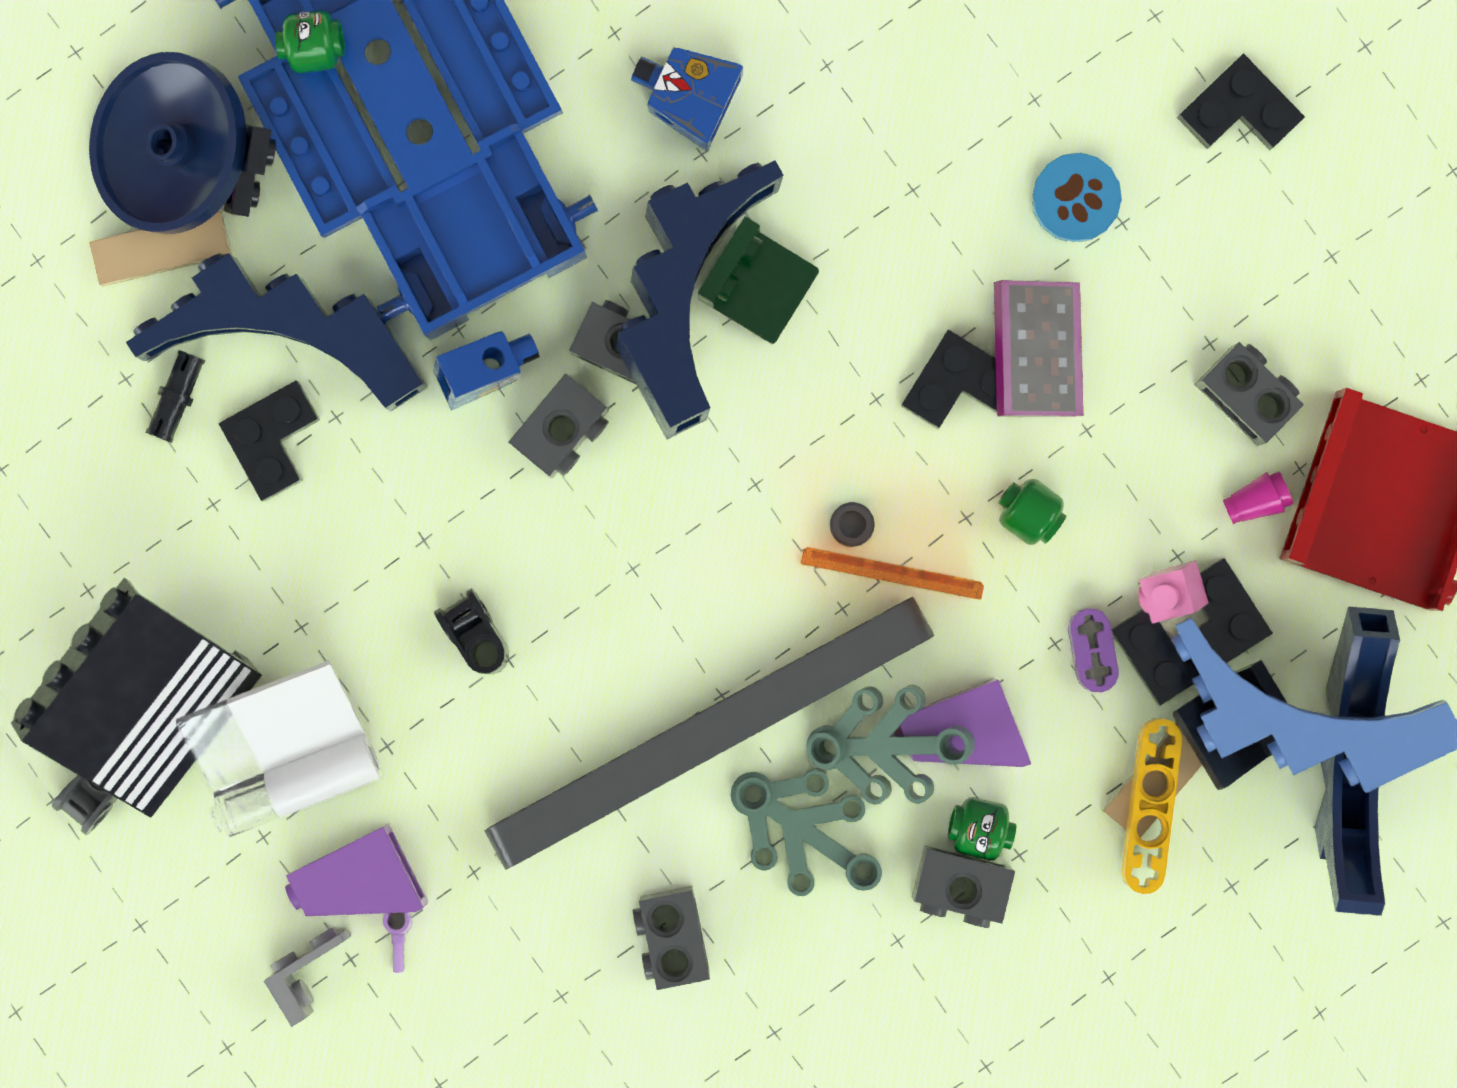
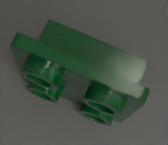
M745 216L698 291V300L766 342L775 344L819 274V269L760 232V225Z

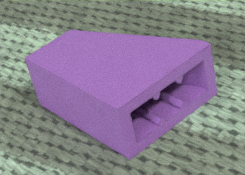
M991 679L925 705L921 710L910 714L893 734V736L939 735L948 727L959 725L967 728L975 739L973 754L960 764L1025 767L1032 764L999 679ZM959 736L952 737L953 746L957 750H963L965 746L963 739ZM937 754L909 755L913 761L945 763Z
M389 823L286 875L289 882L285 886L287 896L296 910L302 908L305 916L417 912L428 904L425 894Z

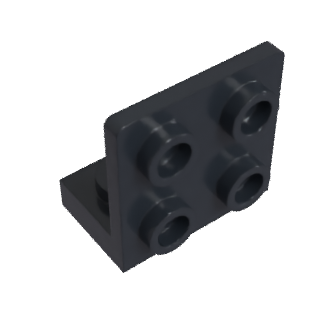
M1262 660L1234 671L1265 694L1287 703ZM1198 694L1175 710L1173 717L1216 789L1222 790L1266 758L1272 756L1267 744L1275 741L1271 734L1224 758H1221L1217 749L1208 752L1196 727L1204 724L1200 714L1216 705L1213 699L1204 703L1200 694Z

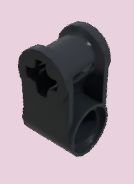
M473 588L466 591V597L447 609L442 610L438 608L434 611V615L445 634L457 647L465 662L473 671L480 674L493 675L501 672L506 667L509 661L508 646L495 627L489 611ZM485 642L494 643L498 649V658L489 667L481 666L476 658L478 647Z

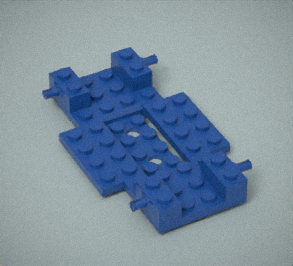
M236 0L215 1L219 8L222 9ZM247 0L251 4L276 54L275 32L283 31V22L288 14L326 10L333 20L339 19L341 22L345 40V56L339 58L408 187L401 192L336 67L326 71L300 74L291 69L287 59H279L277 55L237 77L263 127L271 130L270 139L276 140V151L321 237L326 238L362 218L365 221L398 284V292L400 294L376 306L385 323L409 311L415 317L423 334L431 341L469 321L467 315L545 274L549 279L588 258L577 236L575 223L598 212V209L590 194L566 207L556 197L524 136V133L561 115L563 112L504 0H402L480 148V151L472 154L392 0ZM375 40L387 42L391 49L388 60L379 65L368 62L365 56L366 47ZM419 119L426 120L433 128L431 139L421 145L410 142L407 136L409 125Z

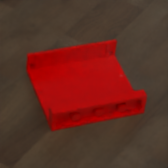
M1346 387L1335 392L1279 559L1428 611H1443L1445 605L1449 606L1452 603L1457 592V580H1454L1457 571V431L1362 399L1363 393Z

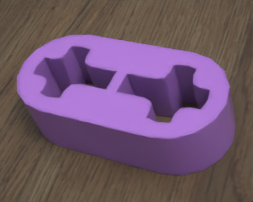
M1088 608L1079 610L1071 617L1068 623V635L1076 677L1084 689L1102 693L1110 690L1116 684L1119 677L1111 625L1108 617L1102 611ZM1090 615L1092 622H1099L1101 625V631L1094 633V648L1089 647L1087 635L1078 633V626L1084 624V617ZM1097 652L1099 665L1106 666L1109 669V674L1102 676V684L1096 685L1094 679L1086 678V670H1090L1093 666L1091 653Z

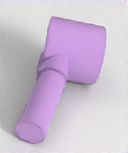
M409 912L404 913L405 924L398 930L393 929L391 926V913H385L383 917V925L391 933L394 973L404 972L405 933L411 929L413 923Z

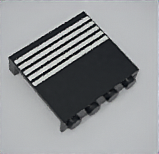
M124 577L117 587L111 588L104 595L100 603V609L90 622L82 625L75 632L71 640V646L62 658L54 661L47 668L43 675L42 683L34 694L24 699L18 705L14 713V719L10 724L21 742L152 818L232 715L227 699L250 691L262 674L247 657L236 650L233 653L225 650L141 595L133 584Z

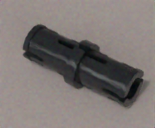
M181 350L177 352V358L165 387H159L157 394L161 395L151 422L145 431L147 434L173 443V437L186 406L191 407L194 399L190 398L202 366L206 362V360Z

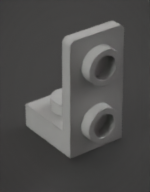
M330 928L309 941L313 948L311 951L299 958L292 951L270 965L274 973L267 977L264 983L291 1027L300 1023L314 1012L310 1005L314 1002V998L309 988L302 979L296 981L292 973L349 939L351 934L348 929L336 935L333 928Z

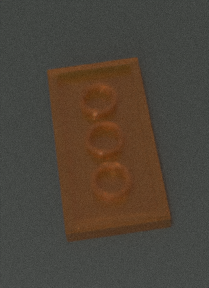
M805 547L801 551L798 565L971 601L981 600L984 584L981 581L811 547Z

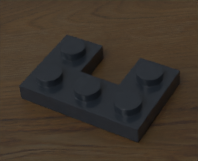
M1221 558L1200 572L1209 604L1201 608L1208 620L1199 625L1198 628L1210 647L1226 663L1273 634L1225 558ZM1143 609L1111 629L1116 642L1157 705L1161 706L1194 685L1192 678L1200 675L1192 658L1183 662L1161 623H1152L1149 613H1145Z

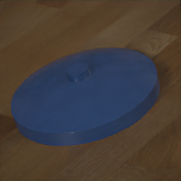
M159 52L150 54L131 63L121 71L108 86L98 104L89 139V158L94 183L110 211L124 223L134 228L159 234L183 233L202 225L214 216L232 194L239 180L245 160L247 130L240 99L232 84L216 67L202 59L183 53Z

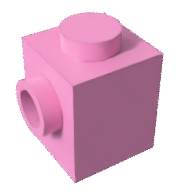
M1196 560L1156 570L1139 580L1141 585L1138 589L1139 602L1143 611L1149 613L1152 623L1193 614L1209 604Z

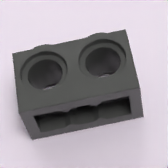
M1238 342L1231 346L1194 385L1257 446L1268 443L1304 404L1297 398L1300 392L1290 380L1282 375L1278 378L1275 377L1264 366L1267 363V359L1258 349L1251 344L1244 346ZM1229 364H1236L1244 370L1246 379L1242 387H1234L1227 381L1226 369ZM1262 395L1272 397L1277 403L1278 410L1273 419L1264 417L1258 409V402Z
M693 886L640 896V908L632 909L637 936L646 935L649 952L641 954L646 980L654 979L656 990L710 980V969ZM661 905L674 907L679 914L678 922L669 928L659 926L653 918L655 909ZM669 950H680L686 955L688 964L683 970L672 972L665 968L662 957Z

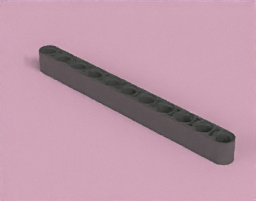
M914 596L506 817L485 829L484 832L504 869L507 870L915 648L935 635Z

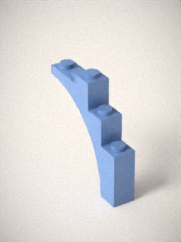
M1192 617L1175 624L1179 634L1171 637L1182 661L1185 662L1192 658L1200 674L1192 678L1203 702L1206 703L1213 699L1216 705L1200 714L1204 724L1196 727L1208 752L1217 749L1221 758L1272 734L1275 741L1267 745L1279 769L1289 766L1294 776L1344 752L1346 758L1339 761V764L1351 787L1360 783L1362 789L1367 793L1457 750V719L1448 702L1443 699L1408 712L1372 718L1339 717L1300 709L1265 694L1235 673L1210 647Z

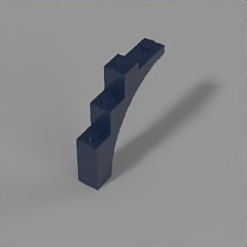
M776 160L763 166L759 162L751 164L738 173V178L726 184L717 181L704 187L698 193V197L695 196L688 182L676 188L674 185H667L654 192L650 197L651 200L647 203L645 218L664 252L661 253L658 249L652 250L637 259L636 265L633 266L630 282L650 318L646 319L645 315H640L626 322L621 327L622 331L618 333L616 348L666 440L707 421L711 407L697 377L690 344V304L694 285L706 258L725 231L750 208L779 192L784 174Z
M221 253L213 255L199 265L200 272L193 276L192 280L200 290V294L195 296L194 293H189L179 298L171 305V313L159 321L154 317L141 323L133 330L135 336L126 342L134 356L146 362L177 345L212 335L245 332L284 337L312 346L340 361L367 385L384 408L390 412L428 388L371 300L364 293L359 297H356L355 294H350L339 300L332 306L334 313L328 316L305 280L297 273L291 277L286 273L275 278L265 286L267 293L261 296L238 259L230 253L224 257Z
M1348 606L1325 688L1331 716L1372 718L1385 715L1392 671L1400 643L1394 610ZM1344 752L1321 762L1325 792L1314 827L1319 858L1325 859L1327 863L1335 912L1382 916L1386 902L1379 851V787L1367 793L1362 789L1360 783L1351 787L1339 764V761L1346 758Z

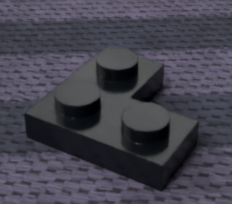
M1244 53L1177 117L1206 149L1214 144L1236 121L1240 120L1269 150L1273 149L1305 118Z
M246 124L247 145L242 172L232 194L224 204L223 211L233 215L249 217L250 207H257L260 196V182L255 181V175H265L266 166H272L276 152V140L270 139V129Z
M949 329L900 406L936 429L941 427L961 393H964L997 414L995 358Z
M295 380L218 423L261 502H266L303 481L282 442L319 422L320 418L299 381Z

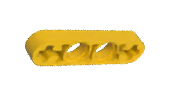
M1152 718L1146 721L1140 728L1137 740L1121 874L1124 883L1130 889L1140 894H1151L1157 891L1163 885L1166 875L1182 749V733L1174 722L1164 718ZM1159 726H1164V733L1171 735L1170 744H1163L1160 758H1170L1168 767L1156 762L1145 763L1146 755L1156 757L1157 747L1155 743L1149 741L1150 733H1157ZM1153 770L1161 771L1166 778L1167 784L1165 790L1157 796L1148 795L1144 791L1142 784L1144 776ZM1153 815L1158 818L1161 824L1160 833L1153 840H1142L1137 833V824L1142 817ZM1136 844L1146 849L1158 848L1157 856L1148 853L1147 867L1154 870L1153 878H1146L1144 885H1139V879L1132 875L1133 868H1140L1143 859L1142 853L1134 852Z

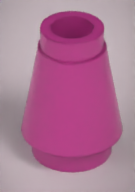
M1280 471L1271 475L1265 472L1230 495L1231 497L1223 500L1233 524L1284 513L1285 507L1294 504Z

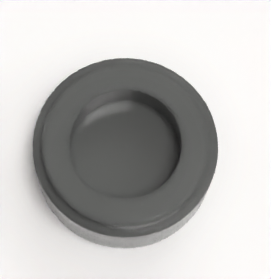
M848 502L842 504L833 512L829 526L833 538L839 544L846 547H857L866 543L871 538L875 522L871 511L866 506L856 502Z

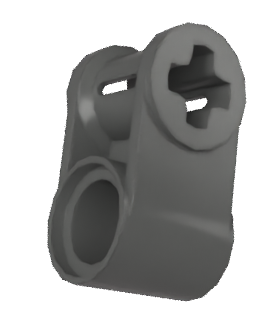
M77 775L59 793L51 807L56 811L63 810L82 826L81 832L87 836L105 819L118 798Z

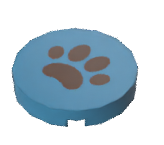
M1084 153L1065 154L1048 163L1035 180L1032 193L1033 213L1042 229L1055 239L1066 242H1087L1105 233L1118 217L1122 202L1120 182L1112 168L1098 157Z

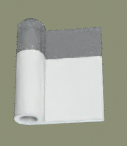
M330 660L176 719L178 729L213 791L214 806L209 807L212 823L218 832L225 831L229 837L382 779L381 767L373 746Z

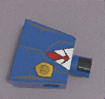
M673 47L665 66L641 56L633 71L631 81L653 91L647 103L648 111L653 116L700 148L709 151L743 77V66L735 62Z
M499 331L436 356L433 372L452 411L516 382L521 373L519 367L540 358V355L530 333L508 342L503 331ZM494 359L498 362L500 368L491 369L484 364L483 360Z

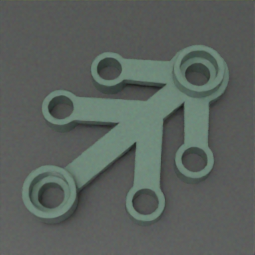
M908 685L898 691L893 706L867 737H850V735L865 716L877 712L883 705L881 692L872 686L864 687L854 694L853 704L835 726L823 725L811 732L806 743L808 758L814 765L824 770L838 769L861 790L864 800L873 805L882 803L891 795V783L882 775L871 776L852 756H868L904 790V794L910 802L920 804L928 800L934 793L932 779L925 774L915 775L895 755L937 754L943 762L957 765L967 760L975 750L973 734L967 728L959 725L950 726L939 735L892 736L910 714L921 710L926 703V695L917 685ZM906 692H910L916 697L917 703L915 707H911L905 702ZM863 694H868L873 698L874 705L872 708L864 706L862 702ZM953 736H959L963 739L965 744L963 750H957L953 746ZM826 739L834 743L836 747L834 754L826 751L824 747ZM914 782L923 784L925 788L924 796L917 795L914 792ZM871 783L880 785L882 788L881 797L875 796L871 792Z
M811 769L801 777L773 782L759 772L744 773L734 781L730 796L735 809L739 813L748 816L753 843L751 862L755 868L762 871L769 870L775 866L778 858L776 849L773 845L769 844L767 815L782 825L790 870L787 884L789 890L794 895L806 896L814 888L813 875L807 869L803 841L845 869L846 878L855 889L867 891L878 885L882 877V869L874 856L867 853L855 855L814 826L839 820L847 822L861 820L866 808L860 797L846 795L840 802L791 810L776 799L807 793L812 797L823 795L829 786L828 778L823 771ZM815 774L823 778L824 784L820 790L811 791L808 789L806 782L811 775ZM757 786L760 788L762 795L757 802H749L745 799L744 791L747 787ZM855 800L860 804V812L856 816L849 817L844 814L843 807L847 801ZM767 848L772 852L773 858L770 863L762 865L756 861L755 855L759 849ZM860 863H867L871 866V874L866 879H859L855 876V867ZM798 874H804L809 878V885L804 890H797L792 885L793 878Z

